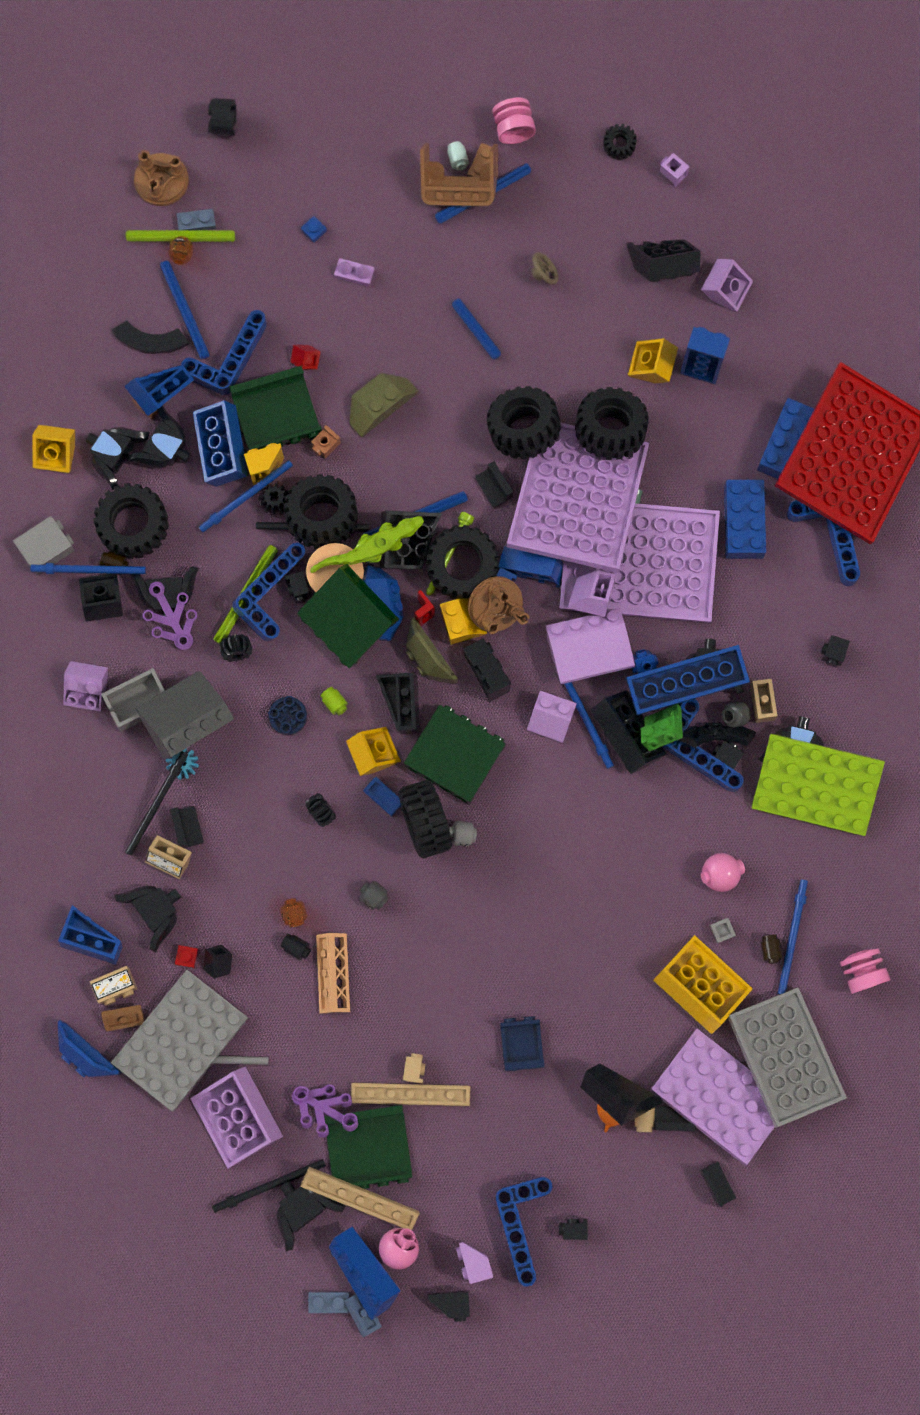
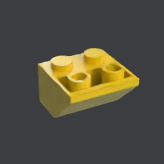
M271 443L266 445V448L259 450L257 448L251 449L244 454L253 486L280 467L284 460L280 443Z

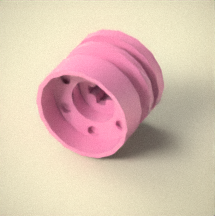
M510 98L494 106L493 116L495 124H497L496 130L501 143L517 144L527 141L535 135L536 128L531 117L530 102L527 99Z
M879 948L866 949L854 953L839 962L841 967L849 964L851 966L850 969L843 971L844 974H854V978L847 981L851 994L891 980L886 968H876V965L883 961V958L873 960L872 957L880 953Z

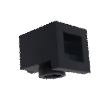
M303 571L285 576L287 584H291L287 585L290 596H294L296 603L306 601L310 595Z
M567 1219V1223H559V1235H563V1240H588V1219H583V1223H579V1219Z

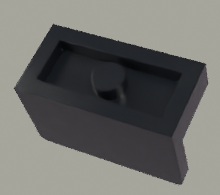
M494 461L488 464L487 470L475 476L476 481L493 508L513 498L511 487Z
M191 806L180 810L178 807L170 809L179 846L188 848L203 844L204 841L195 807Z
M655 1107L654 1130L696 1131L694 1124L687 1121L671 1107Z
M719 1162L699 1170L717 1207H722L724 1204L736 1199Z

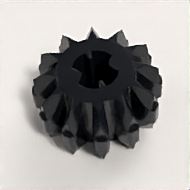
M275 483L274 487L271 488V485L268 484V490L262 489L263 495H259V500H261L260 506L265 507L266 513L271 510L272 515H275L278 510L282 514L286 495L290 494V492L285 491L284 485L278 488V483ZM275 496H277V497H278V500L275 501V499H274V502H273L271 498H272V497L275 498Z
M244 634L229 635L228 638H223L219 643L223 660H228V662L243 661L244 658H249V655L252 654L251 641Z
M317 793L305 802L306 808L319 826L329 825L336 819L335 812L323 795Z

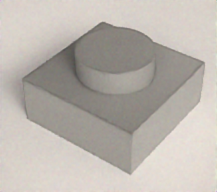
M729 918L710 925L717 944L736 936Z

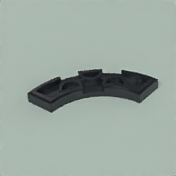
M126 320L112 329V333L122 343L143 353H170L189 345L188 340L179 328L164 334H149L136 329Z
M706 723L705 726H693L685 730L683 738L679 740L694 748L713 740L732 741L747 746L755 738L756 732L742 726L732 728L721 723Z

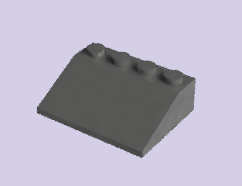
M200 671L135 708L163 759L173 757L234 720L224 700Z

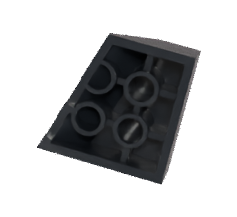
M685 239L662 240L660 244L643 241V245H634L633 242H627L628 252L634 269L650 282H659L660 279L665 278L675 279L681 275L691 276L693 273L700 272V250Z
M381 511V526L384 523H391L395 527L403 519L421 516L424 523L411 537L401 539V549L397 551L389 550L382 554L380 568L422 569L430 542L435 534L436 526L442 513Z
M600 1063L586 1070L580 1086L621 1126L662 1104V1100L652 1092Z

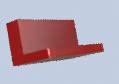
M419 590L417 592L418 601L422 607L415 612V619L422 626L435 616V608L425 594Z

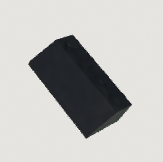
M627 690L604 698L590 709L595 720L603 729L605 736L613 745L615 752L620 756L630 774L646 768L667 755L662 746L649 751L641 743V728L645 727V720L642 714L636 715L632 698Z

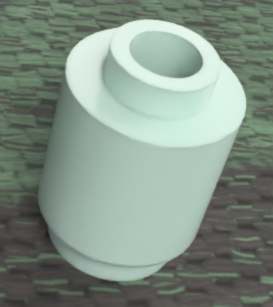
M459 141L450 143L447 153L452 168L456 170L465 169L469 164L465 146Z

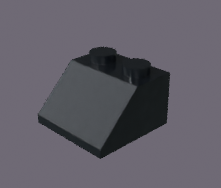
M105 574L79 579L82 609L86 622L124 616L117 574Z

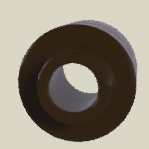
M109 551L108 553L103 552L99 566H129V562H127V557Z
M777 934L761 937L762 942L760 943L764 961H768V964L779 963L780 959L783 958V953Z

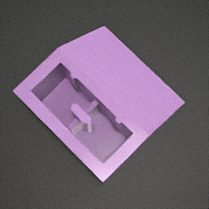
M596 570L576 578L568 608L605 617L613 592L616 574Z
M70 661L64 673L63 705L101 711L104 701L101 694L106 692L108 667Z
M463 1241L459 1242L460 1247H457L456 1250L459 1261H464L465 1267H462L464 1280H469V1283L472 1284L493 1278L488 1256Z

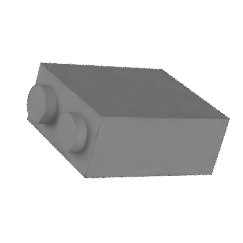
M52 516L13 540L30 567L31 564H55L75 551L72 547L74 544L69 534L66 536L61 530L64 527L58 519L54 521Z

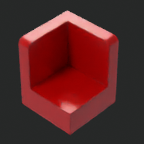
M293 344L291 363L297 367L302 366L303 369H318L321 351L311 345Z

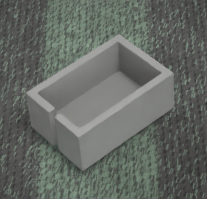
M154 668L101 695L117 727L123 732L142 722L135 708L162 693L165 689Z

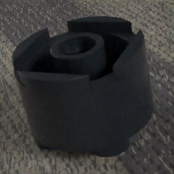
M213 98V100H210L208 115L212 116L208 123L209 134L235 137L236 130H234V125L237 119L236 99Z

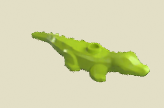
M421 516L407 518L400 521L395 527L391 523H384L375 534H363L352 551L326 558L311 567L310 572L314 573L328 565L379 562L382 554L387 551L401 549V539L411 537L423 525L424 520Z

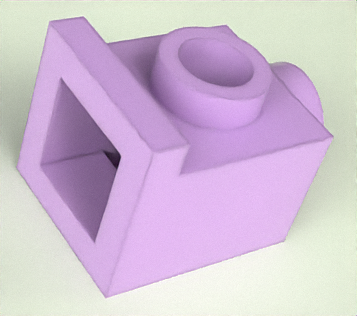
M674 153L670 157L666 156L660 163V172L673 182L675 187L688 175L689 166Z

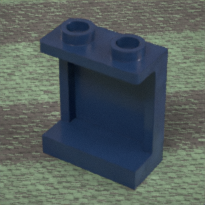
M535 1016L524 1017V1021H516V1018L504 1019V1023H500L505 1072L544 1068L540 1019L536 1020Z

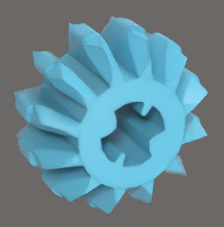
M193 750L187 753L186 765H182V771L177 776L179 780L182 779L183 774L186 779H189V772L195 775V771L192 768L199 767L197 763H194L198 760V757L193 756ZM181 752L174 755L172 759H166V762L170 764L166 767L167 770L170 769L172 763L175 764Z

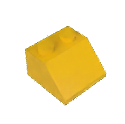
M665 338L637 341L628 376L652 383L669 382L678 347Z
M38 425L33 433V468L70 473L75 449V430Z
M469 598L455 599L440 604L441 615L451 645L487 635V632L477 627L469 616Z
M387 727L359 732L346 741L360 776L373 774L401 762Z

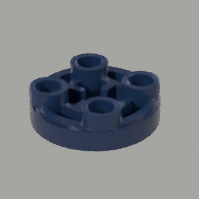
M292 696L276 700L268 712L271 726L282 735H294L300 732L307 722L305 706L300 700Z

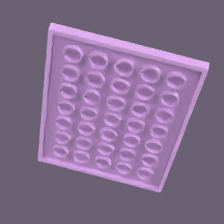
M561 423L560 435L557 440H554L555 444L551 448L548 447L547 452L539 453L534 458L532 456L529 457L506 547L619 573L649 443L644 442L636 453H632L627 458L623 456L619 460H616V458L606 460L605 457L598 458L594 453L590 454L586 451V447L583 448L580 445L575 434V426Z
M635 503L619 573L563 560L559 610L578 611L568 608L576 578L600 570L616 574L607 611L620 608L624 616L711 623L720 511Z

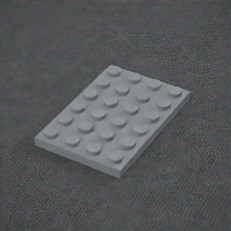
M186 970L113 1059L111 1064L171 1112H174L248 1020V1017Z
M799 988L729 1015L730 1025L775 1128L847 1098Z

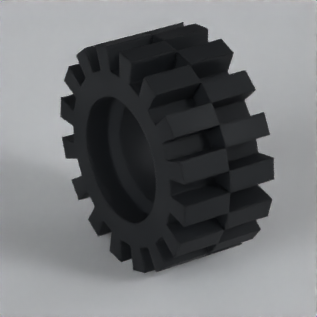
M621 123V127L615 124V127L610 126L609 130L607 129L604 135L603 147L604 151L608 152L607 155L609 157L613 155L612 159H616V157H619L618 160H622V157L627 159L628 155L631 156L635 151L637 136L634 134L635 131L633 129L630 130L629 125L625 128V124ZM616 137H623L626 139L627 144L624 147H617L614 145L613 140Z

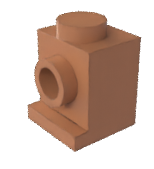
M326 425L311 441L312 451L317 456L322 455L326 459L341 443L340 437ZM324 439L328 441L326 444H322L321 442Z

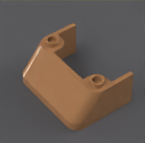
M425 143L420 149L422 200L428 205H490L495 199L498 178V144H494L490 149V162L481 166L480 177L444 176L443 165L437 161H430L429 143Z

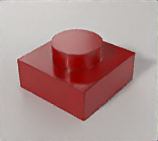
M178 945L175 965L195 969L199 949Z

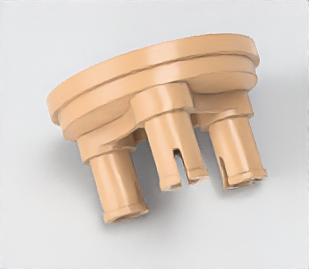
M331 543L318 548L311 555L307 563L306 575L308 583L314 592H317L338 568L343 565H328L314 573L310 572L311 567L326 558L348 553L353 550L351 547L340 543ZM363 563L349 565L363 580Z

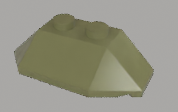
M380 373L352 395L350 425L362 438L418 394L419 391L406 377Z
M415 617L411 618L406 642L407 651L405 652L411 661L415 660L418 665L416 668L422 677L425 675L428 680L456 684L458 682L457 676Z

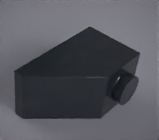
M468 1291L428 1294V1299L449 1318H454V1322L466 1321V1317H470Z

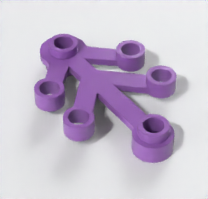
M155 581L151 583L149 592L152 596L157 597L166 616L147 609L143 612V619L172 626L175 633L164 631L160 626H155L152 629V636L172 640L177 648L186 650L193 643L190 631L193 621L197 618V611L189 609L186 612L187 620L182 630L179 621L184 605L189 599L188 594L180 592L177 595L178 602L173 613L163 594L165 591L163 583ZM155 586H158L160 588L159 593H155L153 591V588ZM185 595L186 600L180 601L179 596ZM151 612L152 617L149 619L146 618L145 613ZM194 612L195 617L189 618L188 613ZM160 629L161 634L155 635L154 630ZM181 637H185L187 639V642L185 644H182L180 642Z
M331 1084L314 1090L299 1086L292 1093V1100L296 1105L300 1106V1122L303 1128H310L313 1125L312 1117L308 1113V1105L315 1109L318 1125L316 1131L319 1137L324 1138L329 1134L324 1114L342 1123L346 1131H354L358 1127V1119L355 1114L347 1113L343 1115L331 1108L337 1105L349 1107L352 1104L351 1096L344 1093L339 1097H334L336 1090ZM325 1095L326 1098H329L320 1101L315 1099L316 1097Z

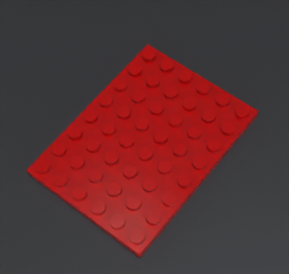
M838 363L785 464L775 487L871 545L920 450V411L844 363Z

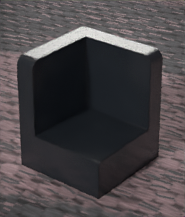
M223 945L205 949L203 969L213 979L230 974L232 953Z

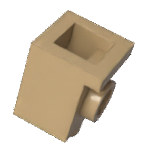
M411 1053V1057L406 1056L403 1081L423 1084V1079H420V1075L424 1076L426 1065L422 1063L423 1055Z

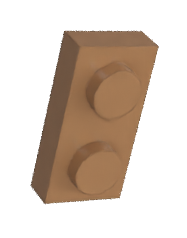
M481 143L467 177H480L481 166L490 162L489 151L492 148L491 146Z
M141 1005L102 1012V1020L106 1032L139 1026L145 1021Z

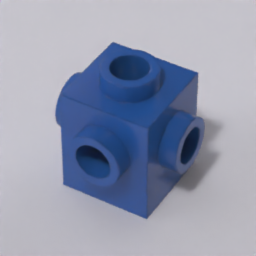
M646 649L635 652V655H633L635 667L631 668L633 674H639L657 669L656 666L659 665L657 656L653 655L649 650L646 651Z

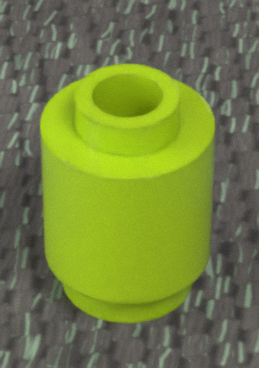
M329 687L321 694L322 702L333 715L338 714L339 716L347 710L348 702L337 689Z

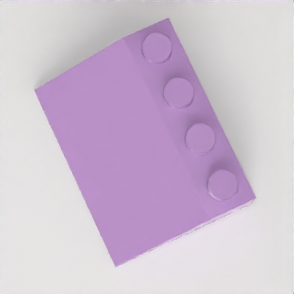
M620 608L607 611L605 617L593 614L546 625L547 641L560 684L635 667Z
M246 1067L231 1072L190 1098L227 1169L283 1137Z

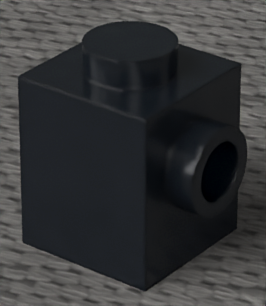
M831 635L828 643H824L821 654L824 655L822 661H825L827 665L832 667L841 666L850 641Z
M724 741L722 746L718 744L712 752L715 758L732 769L736 767L744 755L743 752L738 750L739 747L730 741L728 743Z

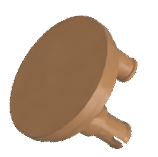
M147 150L140 151L141 154H138L139 165L134 174V185L138 195L145 202L155 206H167L180 200L186 193L189 184L188 172L178 156L166 153L150 155Z
M496 576L482 581L476 586L469 598L468 613L471 620L477 627L488 631L490 634L507 629L516 620L524 625L528 623L527 619H530L529 615L522 608L523 598L519 587L506 577Z

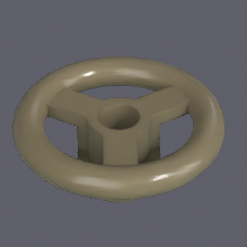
M541 252L534 253L532 257L534 265L532 274L538 281L544 280L550 285L556 284L558 282V272L553 262ZM549 272L552 273L553 279L549 278Z

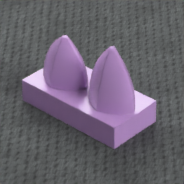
M339 258L334 278L370 287L375 268Z

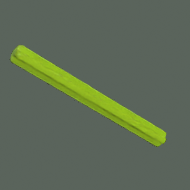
M127 230L126 240L174 241V239L176 240L178 237H181V239L187 241L233 242L235 241V231Z
M272 545L267 547L241 593L269 567L278 552L276 547ZM252 587V593L255 591L256 587ZM239 600V606L244 609L246 602ZM233 606L214 637V641L218 644L223 638H227L239 618Z

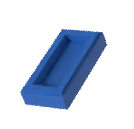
M377 777L363 790L367 796L391 817L401 807L399 797Z

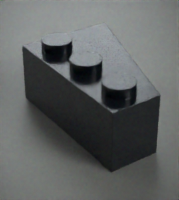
M484 638L463 648V654L486 697L491 702L510 692V685L512 684L508 676L504 674L499 659L494 657L491 644L489 642L486 643Z
M414 672L376 675L397 731L401 735L420 733L418 677Z

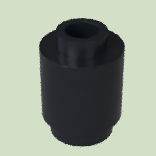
M287 934L281 943L284 952L299 961L302 958L306 959L311 952L310 944L294 934Z

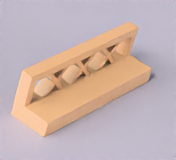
M325 933L316 935L319 1014L350 1012L347 934ZM335 938H340L341 946L339 949L335 946ZM337 958L341 960L340 968L336 966ZM338 977L342 980L341 988L337 986L336 980ZM339 997L343 1000V1008H338L337 999Z

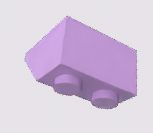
M717 259L701 290L711 301L737 312L753 280L733 259Z
M540 691L527 731L563 743L577 703Z

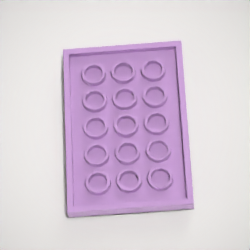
M698 1029L693 1032L650 1090L744 1166L748 1165L774 1128L751 1071Z

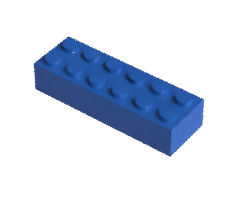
M739 645L626 677L637 716L750 682Z

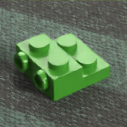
M678 704L644 717L645 727L641 728V743L649 751L683 738L682 711Z

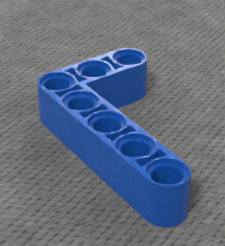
M254 310L249 314L219 370L194 358L184 359L181 365L186 369L189 366L195 367L194 370L188 371L194 379L193 382L221 395L230 394V386L236 384L266 329L267 323L264 313L260 310ZM255 319H261V320H262V321H261L260 323H258V324H256V323L253 322ZM251 334L253 338L245 339V336ZM239 350L245 351L242 355L236 354ZM230 366L237 367L234 371L228 370ZM205 374H211L209 379H203ZM221 382L228 383L225 387L219 386Z
M798 500L793 501L787 510V517L793 522L824 517ZM792 509H799L801 514H794ZM826 518L840 580L845 586H852L860 577V569L851 533ZM837 537H843L846 543H840ZM841 555H848L850 561L843 560ZM846 573H852L854 579L847 578Z
M300 543L291 544L233 602L234 611L264 641H271L279 635L280 629L257 602L303 558L305 548ZM291 549L298 550L299 556H293ZM279 561H282V562L285 563V565H286V569H285V570H282V569L279 568V566H278V562H279ZM265 574H270L273 577L272 583L265 580ZM252 587H257L260 590V595H254ZM239 600L246 602L247 607L245 609L239 606ZM252 614H258L260 622L253 621ZM266 627L272 628L273 636L266 634Z
M696 699L683 702L680 706L682 721L684 722L682 732L688 728L699 710V703ZM685 705H693L695 711L688 712L685 709ZM680 740L662 746L665 750L729 792L738 791L743 784V777L740 773L699 746L694 748ZM687 746L690 749V753L683 754L680 751V747ZM704 757L706 764H698L696 758ZM713 768H720L722 770V775H715L713 773ZM729 779H737L738 786H731Z
M545 1177L505 1187L496 1193V1202L517 1278L520 1284L525 1287L534 1284L536 1274L516 1204L549 1194L552 1190V1183ZM542 1180L546 1181L549 1185L546 1192L538 1190L537 1185ZM521 1186L529 1188L530 1193L526 1198H522L518 1194ZM506 1191L510 1194L509 1202H500L499 1194ZM508 1211H512L516 1215V1219L512 1223H507L504 1219ZM514 1231H518L521 1234V1240L517 1243L510 1240V1234ZM519 1251H524L527 1254V1259L523 1263L517 1262L515 1259ZM525 1271L532 1273V1280L528 1283L521 1280V1275Z

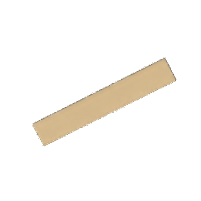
M352 1083L351 1099L352 1103L470 1106V1086Z
M308 1167L301 1183V1187L402 1228L412 1230L419 1216L418 1210L311 1167Z

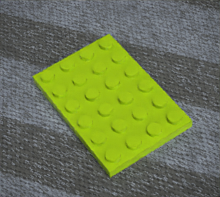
M770 733L751 808L866 836L885 761Z

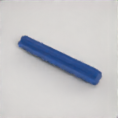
M461 299L454 300L452 307L493 360L501 356L500 350Z

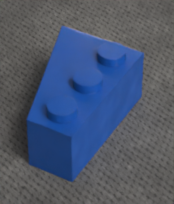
M180 365L155 374H148L141 378H134L124 387L146 415L149 416L194 379L186 368Z
M504 546L499 569L503 568L519 578L539 579L538 583L542 584L545 581L555 583L557 588H561L563 562L560 559Z
M72 905L58 940L60 947L116 965L123 948L121 941Z

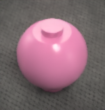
M717 853L705 861L701 879L710 889L717 892H727L739 883L741 875L745 873V866L740 859L736 860L733 856L726 853Z
M395 1228L388 1231L379 1243L380 1258L384 1264L392 1269L408 1268L416 1261L419 1254L418 1241L414 1232L408 1228Z

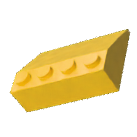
M695 935L653 980L710 1034H713L753 989Z

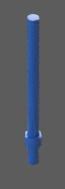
M290 460L286 461L218 513L214 512L207 521L199 526L200 530L205 532L214 524H219L222 518L294 466Z
M46 563V565L31 564L30 567L31 572H46V574H146V567L55 565L54 563Z
M572 682L565 683L564 685L572 701L577 703L576 709L596 746L595 750L598 756H601L607 769L613 767L614 764L608 755L609 750L606 744L603 745Z
M800 879L798 894H795L794 902L796 904L777 993L779 995L786 993L803 904H806L807 896L805 894L808 881Z

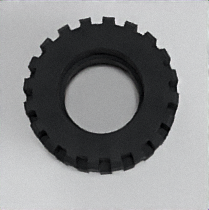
M521 386L515 387L514 390L509 389L505 391L504 395L500 394L496 398L497 401H493L490 405L491 409L487 412V427L495 448L505 456L510 455V458L514 459L521 457V459H527V457L531 456L532 458L537 457V454L547 452V448H551L555 444L554 440H557L560 435L561 423L557 406L553 398L547 392H542V389L536 387L532 389L531 386H525V388H521ZM524 416L538 418L528 428H509L518 418Z
M607 387L604 390L603 388L597 389L595 393L592 391L587 397L583 398L578 407L575 423L576 437L583 448L586 447L587 452L590 454L594 453L598 458L605 457L606 460H611L612 458L619 460L623 456L627 458L632 453H636L644 443L649 423L647 408L644 403H641V399L637 396L634 397L630 391H623V388L613 389V387ZM604 417L619 419L627 427L611 430L601 426L597 420Z
M317 474V477H312L311 475L306 477L304 481H298L297 486H292L289 490L290 494L286 495L284 512L289 532L292 536H295V540L299 543L303 541L304 546L310 547L312 545L314 549H318L331 543L341 544V540L346 541L350 537L349 533L354 532L355 525L358 522L355 495L351 491L350 486L346 483L344 484L340 478L334 479L332 475L324 477L323 474ZM316 503H331L338 508L334 516L324 521H314L304 516L306 510Z
M125 483L122 488L119 485L115 486L113 492L108 490L105 493V499L100 498L98 501L99 508H95L94 514L96 517L93 518L95 530L103 545L110 552H115V554L121 556L124 555L127 559H133V556H137L138 559L143 558V554L146 552L149 555L152 554L155 546L159 548L162 545L161 540H165L167 536L166 530L169 528L168 515L159 496L156 493H152L150 488H142L141 484L136 483L134 487L130 483ZM129 507L144 509L148 513L149 520L146 527L140 533L125 536L115 530V519L122 510Z
M457 525L452 526L449 530L445 529L440 535L436 536L427 554L426 569L433 586L439 589L440 593L448 595L452 599L470 598L471 593L478 584L497 575L499 554L496 551V545L489 539L486 533L483 534L476 527L473 529L469 525H463V527H458ZM465 545L473 548L478 553L480 569L474 577L468 580H458L449 575L445 568V557L453 547Z
M424 780L402 787L398 793L410 837L419 857L425 859L449 851L452 847L451 834L433 783L429 780Z

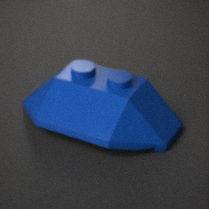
M368 565L365 566L363 581L399 618L396 624L391 626L378 639L391 641L404 617L398 580L381 568Z
M63 1020L58 1021L59 1051L63 1054L61 1058L69 1065L71 1063L76 1065V1071L85 1078L87 1075L92 1078L116 1076L122 1073Z

